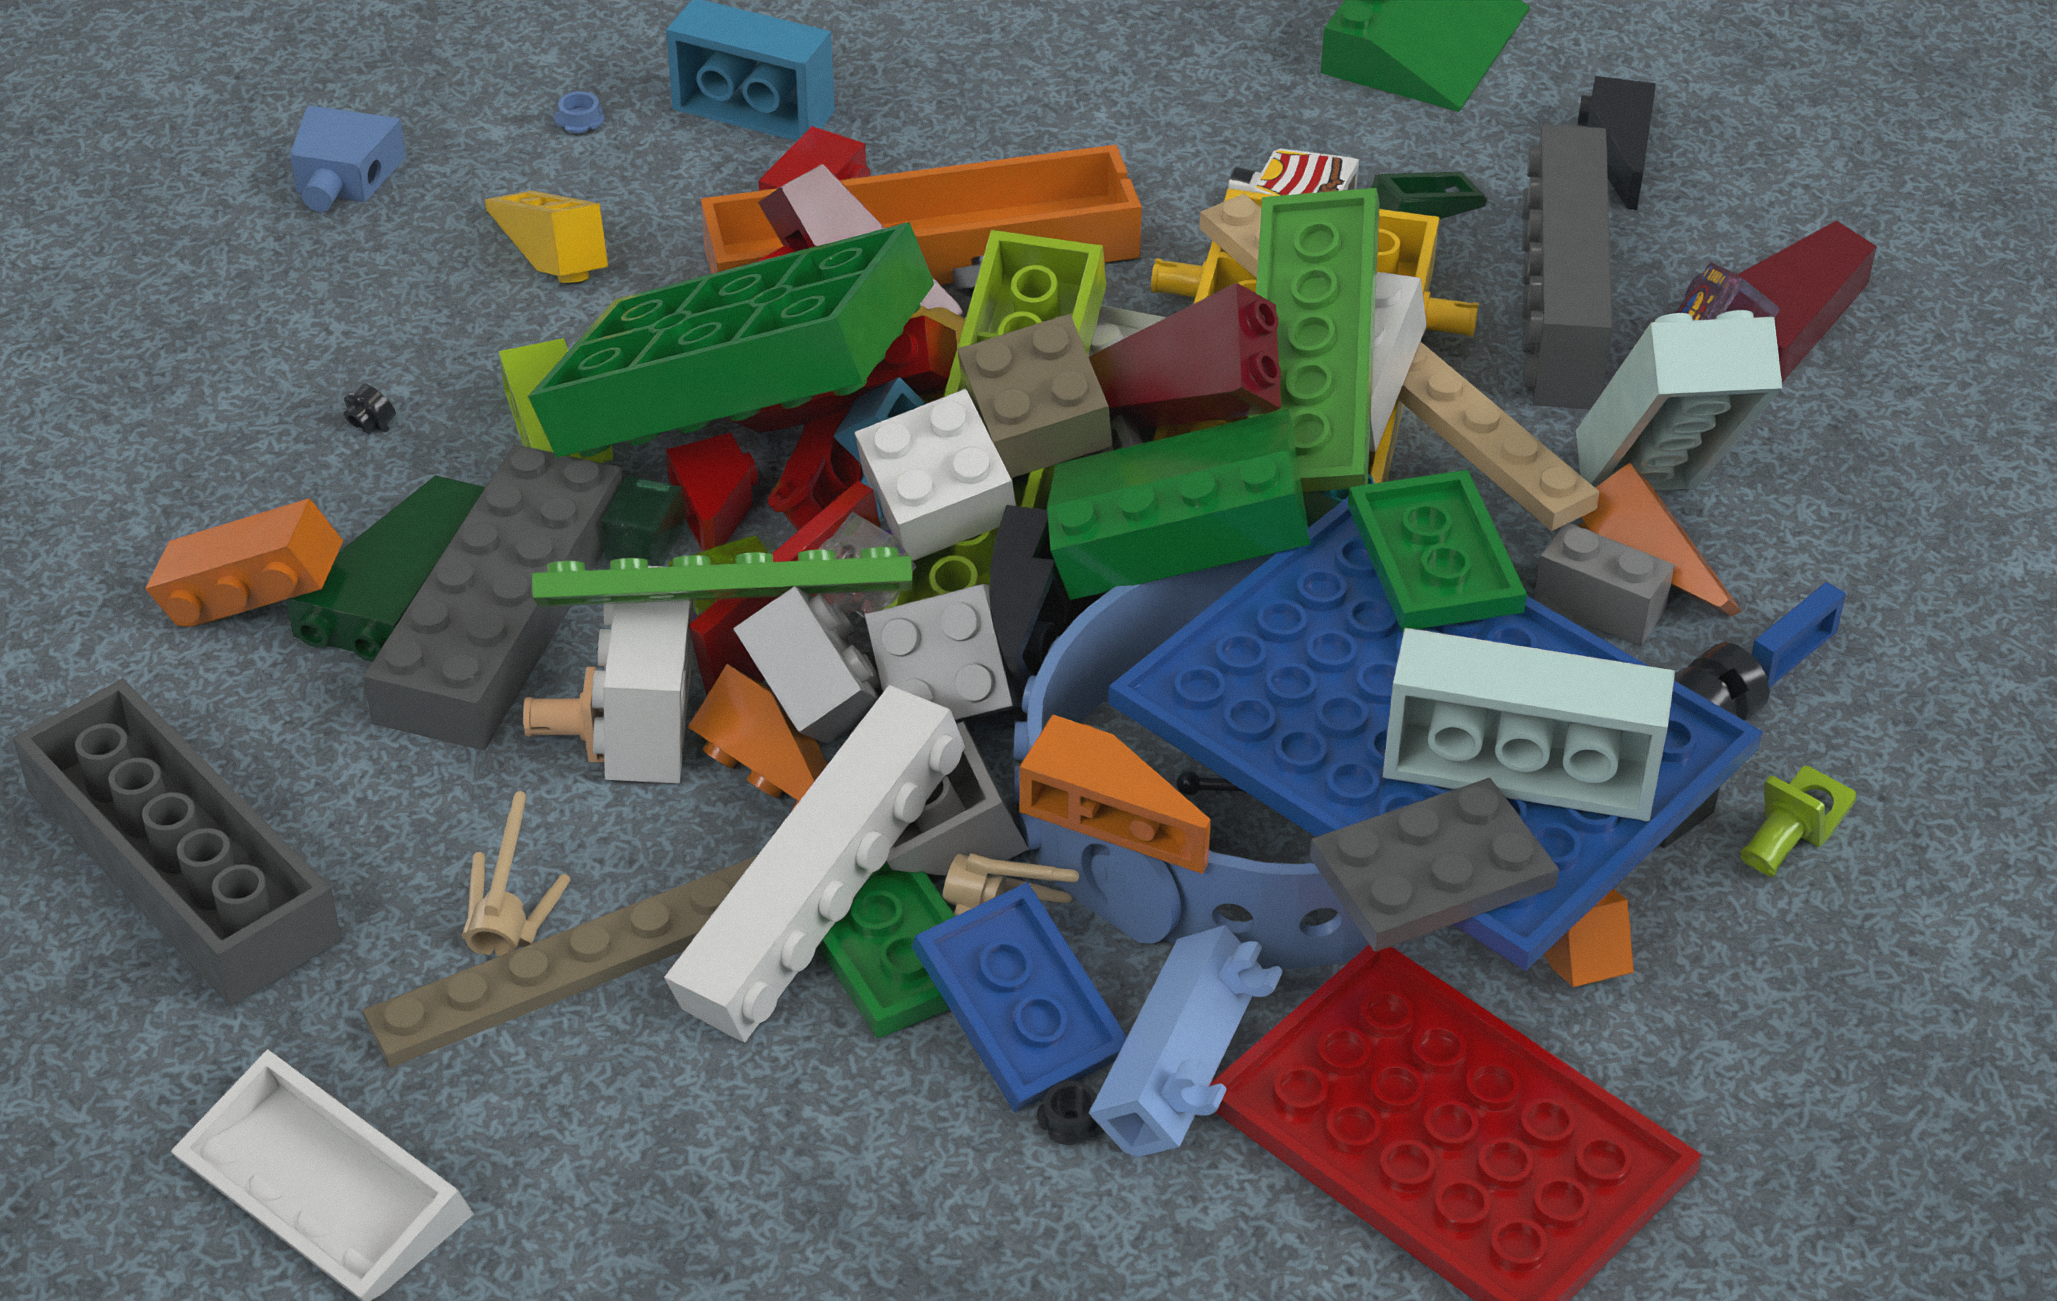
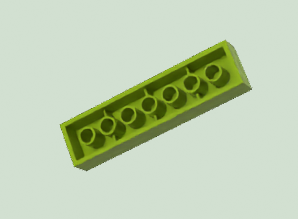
M991 230L958 348L1071 314L1088 355L1106 290L1103 245ZM957 351L943 397L964 390ZM1056 464L1011 478L1016 506L1047 510ZM999 527L911 561L912 590L888 591L883 610L981 584L990 585V566ZM899 550L898 556H903L901 551Z

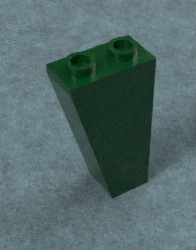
M437 475L432 477L338 552L322 589L286 599L293 637L300 638L305 644L315 648H322L328 645L352 651L358 657L373 662L486 487Z

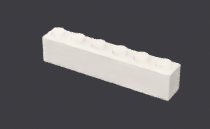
M892 685L886 688L664 978L682 1010L744 1043L759 1023L769 1018L775 1009L780 995L795 975L805 969L811 962L818 944L833 924L847 914L854 896L872 872L882 867L888 857L890 848L908 824L914 822L921 815L926 800L943 777L950 774L958 765L962 752L966 747L950 709Z

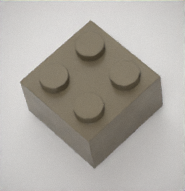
M1071 314L957 349L963 389L967 390L1010 478L1112 446L1109 406Z

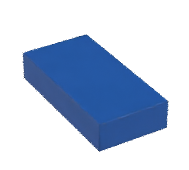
M1825 582L1754 640L1751 655L1761 665L1768 679L1769 688L1837 632L1846 596L1845 592Z

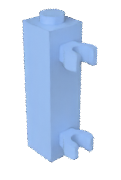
M1226 925L1177 939L1089 1111L1092 1118L1124 1153L1141 1157L1178 1148L1195 1115H1211L1218 1109L1227 1088L1223 1084L1209 1086L1252 996L1264 997L1270 995L1274 991L1283 972L1279 966L1269 969H1263L1256 961L1263 948L1259 942L1248 941L1241 943Z

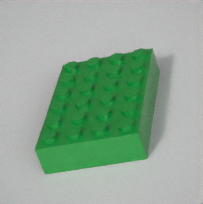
M907 222L615 299L528 395V398L556 458L578 452L581 457L585 458L597 455L608 449L612 444L629 441L630 445L633 446L641 445L653 440L661 432L677 428L680 433L694 432L703 428L712 420L729 416L732 421L744 420L757 414L763 407L781 404L782 408L785 409L794 408L808 402L814 395L833 391L836 396L847 395L866 385L867 377L875 366L886 357L885 352L895 338L903 333V327L910 317L921 308L920 303L935 283L911 224Z

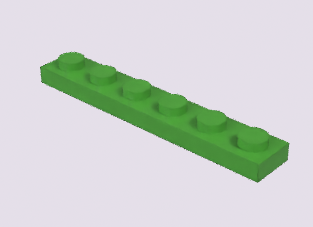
M894 547L862 549L860 551L861 558L836 559V553L832 550H808L798 553V561L773 562V554L744 553L735 556L736 564L711 565L709 556L689 555L673 558V567L648 568V560L623 558L610 561V569L585 570L584 562L558 561L548 563L547 572L532 573V594L534 601L539 607L776 597L783 595L794 586L810 595L912 590L911 556H898V549Z

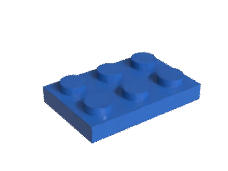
M1028 882L915 936L911 946L1014 1113L1045 1098L1047 1091L1052 1086L1064 1081H1078L1115 1062L1127 1036Z

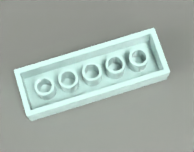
M1736 310L1722 313L1714 320H1692L1690 314L1673 313L1655 319V322H1651L1576 430L1580 476L1592 486L1597 487L1630 462L1646 477L1655 491L1696 489L1782 390L1774 317L1754 318L1751 311Z

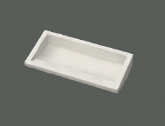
M268 1049L171 1150L172 1154L183 1164L361 1301H371L382 1295L474 1215L458 1189Z

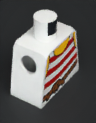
M1278 149L1272 153L1262 172L1235 167L1230 177L1228 189L1279 196L1357 189L1359 159Z

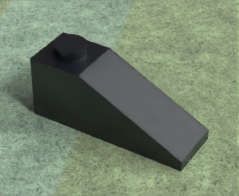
M1595 76L1592 96H1581L1577 125L1606 128L1608 180L1625 207L1637 210L1656 83Z

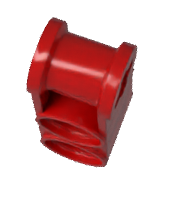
M852 405L810 420L804 425L803 433L791 457L786 462L785 470L777 486L769 495V506L774 512H783L797 531L852 484L861 481L863 473L861 463L833 437Z

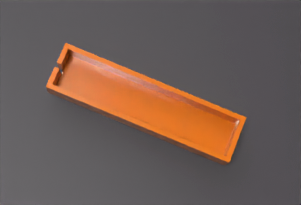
M1117 144L839 180L884 228L910 222L931 276L940 285L954 283V268L971 266L972 258L984 255L991 230L1103 245L1104 263L1140 258L1142 206L1131 179H1128V171ZM777 189L701 198L704 248L711 274L751 264L783 247L758 204L759 201Z

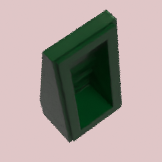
M1462 171L1375 175L1371 187L1377 188L1380 201L1379 209L1439 217V219L1485 207L1487 201L1485 195ZM1456 186L1460 192H1446L1444 189Z

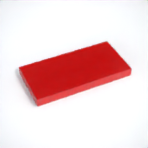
M860 481L852 484L772 553L773 562L798 561V553L808 550H832L836 553V559L861 558L860 551L862 549L884 547L874 490ZM863 593L821 595L829 605L835 602L844 611ZM780 596L718 599L688 625L706 696L726 664L753 677L759 682L765 680L733 628Z

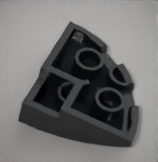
M1006 505L996 534L990 566V602L994 628L1003 656L1016 681L1025 689L1030 676H1037L1055 639L1061 636L1084 610L1102 596L1099 593L1070 600L1051 553L1047 510Z

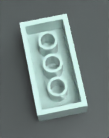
M1405 628L1393 681L1383 777L1450 789H1457L1490 777L1505 798L1650 821L1668 729L1675 670Z

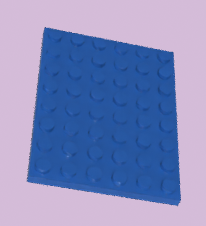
M1348 497L1308 528L1311 545L1277 552L1109 685V705L1315 837L1454 790L1383 777L1393 681L1404 631L1402 632L1348 508ZM1529 596L1526 597L1524 613L1416 629L1648 666ZM1674 681L1668 729L1650 821L1506 798L1559 868L1556 887L1454 923L1453 925L1527 971L1759 750L1763 731Z

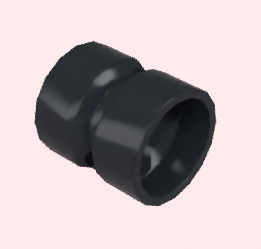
M1728 642L1715 644L1694 659L1687 668H1682L1674 675V681L1744 721L1748 720L1768 703L1770 694L1769 684L1761 665L1748 651L1736 644Z

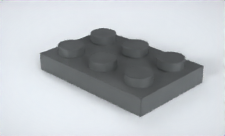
M1490 777L1312 838L1310 847L1311 860L1374 952L1555 888L1559 868Z

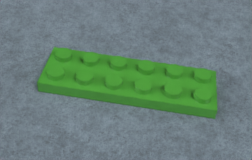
M1377 188L1262 197L1256 294L1276 304V313L1279 321L1277 328L1278 355L1281 369V409L1277 411L1289 409L1302 492L1349 489V487L1368 484L1380 208ZM1264 414L1249 415L1248 418H1252V417H1256V416H1260V415H1264Z

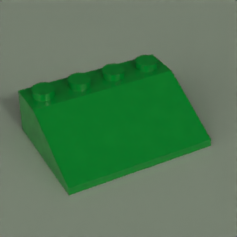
M1345 0L1324 27L1321 74L1460 112L1529 12L1530 6L1522 0Z
M1289 409L1062 462L1055 466L1047 504L1050 549L1070 600L1108 592L1115 586L1138 585L1311 545Z

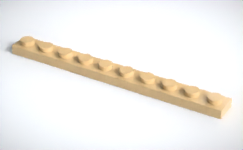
M1241 194L1201 211L1199 229L1257 278L1261 208L1245 194ZM1422 342L1419 343L1397 398L1401 403L1550 531L1597 509L1600 491Z

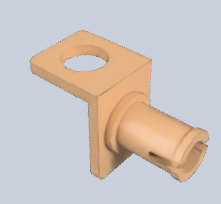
M586 667L584 688L580 698L526 697L523 709L525 736L580 735L581 741H586L588 762H604V754H593L595 717H603V713L599 712V708L592 707L593 676L597 668Z

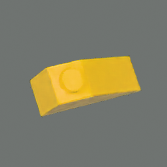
M526 191L484 199L488 213L537 271L558 276V282L571 283L589 279L590 270L608 267L600 203L537 191Z

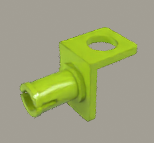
M1803 766L1790 784L1773 775H1769L1764 782L1766 820L1747 846H1744L1740 851L1741 860L1768 877H1774L1778 872L1777 869L1800 838L1819 848L1824 844L1856 802V792L1810 766ZM1808 790H1821L1827 793L1833 801L1831 811L1825 815L1824 804L1804 792Z

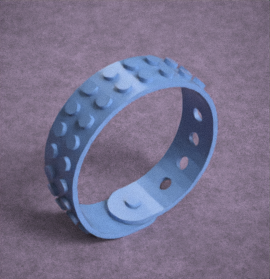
M1276 553L1138 585L1115 586L1092 603L1071 623L1061 636L1055 639L1037 676H1030L1027 681L1022 699V711L1028 713L1027 722H1015L1014 760L1025 759L1052 715L1081 724L1097 706L1108 699L1110 684ZM1015 766L1014 803H1019V766ZM1023 813L1018 814V828L1028 847L1027 851L1035 850L1041 865L1073 869L1079 873V879L1074 883L1055 881V883L1070 893L1078 902L1139 943L1150 944L1165 939L1175 945L1179 938L1226 925L1241 943L1248 941L1259 942L1263 948L1256 961L1262 968L1279 966L1281 969L1345 963L1351 961L1369 945L1314 863H1263L1215 853L1209 850L1208 866L1204 873L1201 874ZM1221 904H1236L1248 910L1253 919L1248 922L1231 921L1222 916L1216 907ZM1330 908L1337 911L1336 916L1327 923L1316 926L1301 923L1302 918L1313 910Z

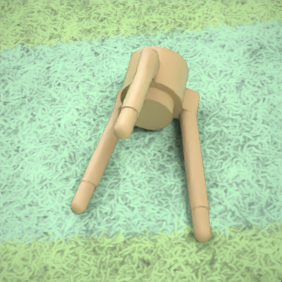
M517 791L514 794L490 892L485 898H483L485 855L482 852H476L473 855L468 916L462 932V938L465 939L468 947L475 953L490 955L495 949L496 956H502L516 950L517 946L532 944L537 929L570 882L568 875H560L527 920H525L526 915L523 911L521 900L517 896L505 891L526 802V794L523 791Z
M970 853L969 856L958 854L948 871L942 898L946 903L956 906L954 915L957 916L1026 883L1025 881L1008 878L1007 876L1074 883L1078 881L1079 873L1073 869L1057 868L1054 866L995 860L974 853ZM1029 883L1039 900L1061 903L1072 901V895L1068 892Z

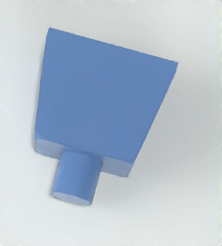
M308 105L291 150V164L296 192L302 193V200L305 205L314 211L325 212L330 209L336 198L366 202L406 157L401 118Z

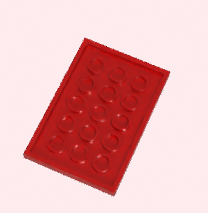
M1370 944L1209 1085L1223 1084L1227 1088L1215 1112L1217 1115L1474 1301H1570L1698 1172L1702 1157L1701 1153L1392 946L1374 952Z

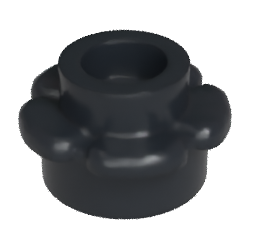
M362 384L356 392H349L344 397L347 407L344 411V416L352 426L362 428L363 432L368 435L375 428L385 433L389 431L387 424L394 418L396 411L390 401L377 389L370 385Z
M1064 1081L1052 1086L1045 1095L1044 1103L1037 1110L1039 1127L1043 1130H1048V1136L1052 1141L1063 1145H1074L1078 1139H1083L1084 1141L1092 1140L1102 1130L1101 1126L1089 1114L1097 1094L1091 1087L1078 1081ZM1068 1114H1074L1077 1116V1118L1068 1119L1065 1118V1116Z

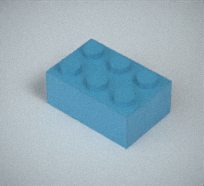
M691 0L666 29L673 110L797 141L811 126L821 129L835 112L831 31L705 0Z

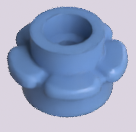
M585 91L571 92L562 96L558 101L559 112H556L554 116L556 125L561 128L565 127V130L569 133H585L591 129H597L605 120L598 98L594 94Z

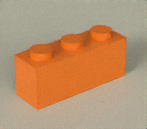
M308 498L170 540L145 589L175 625L193 627L322 589L344 540L313 501Z

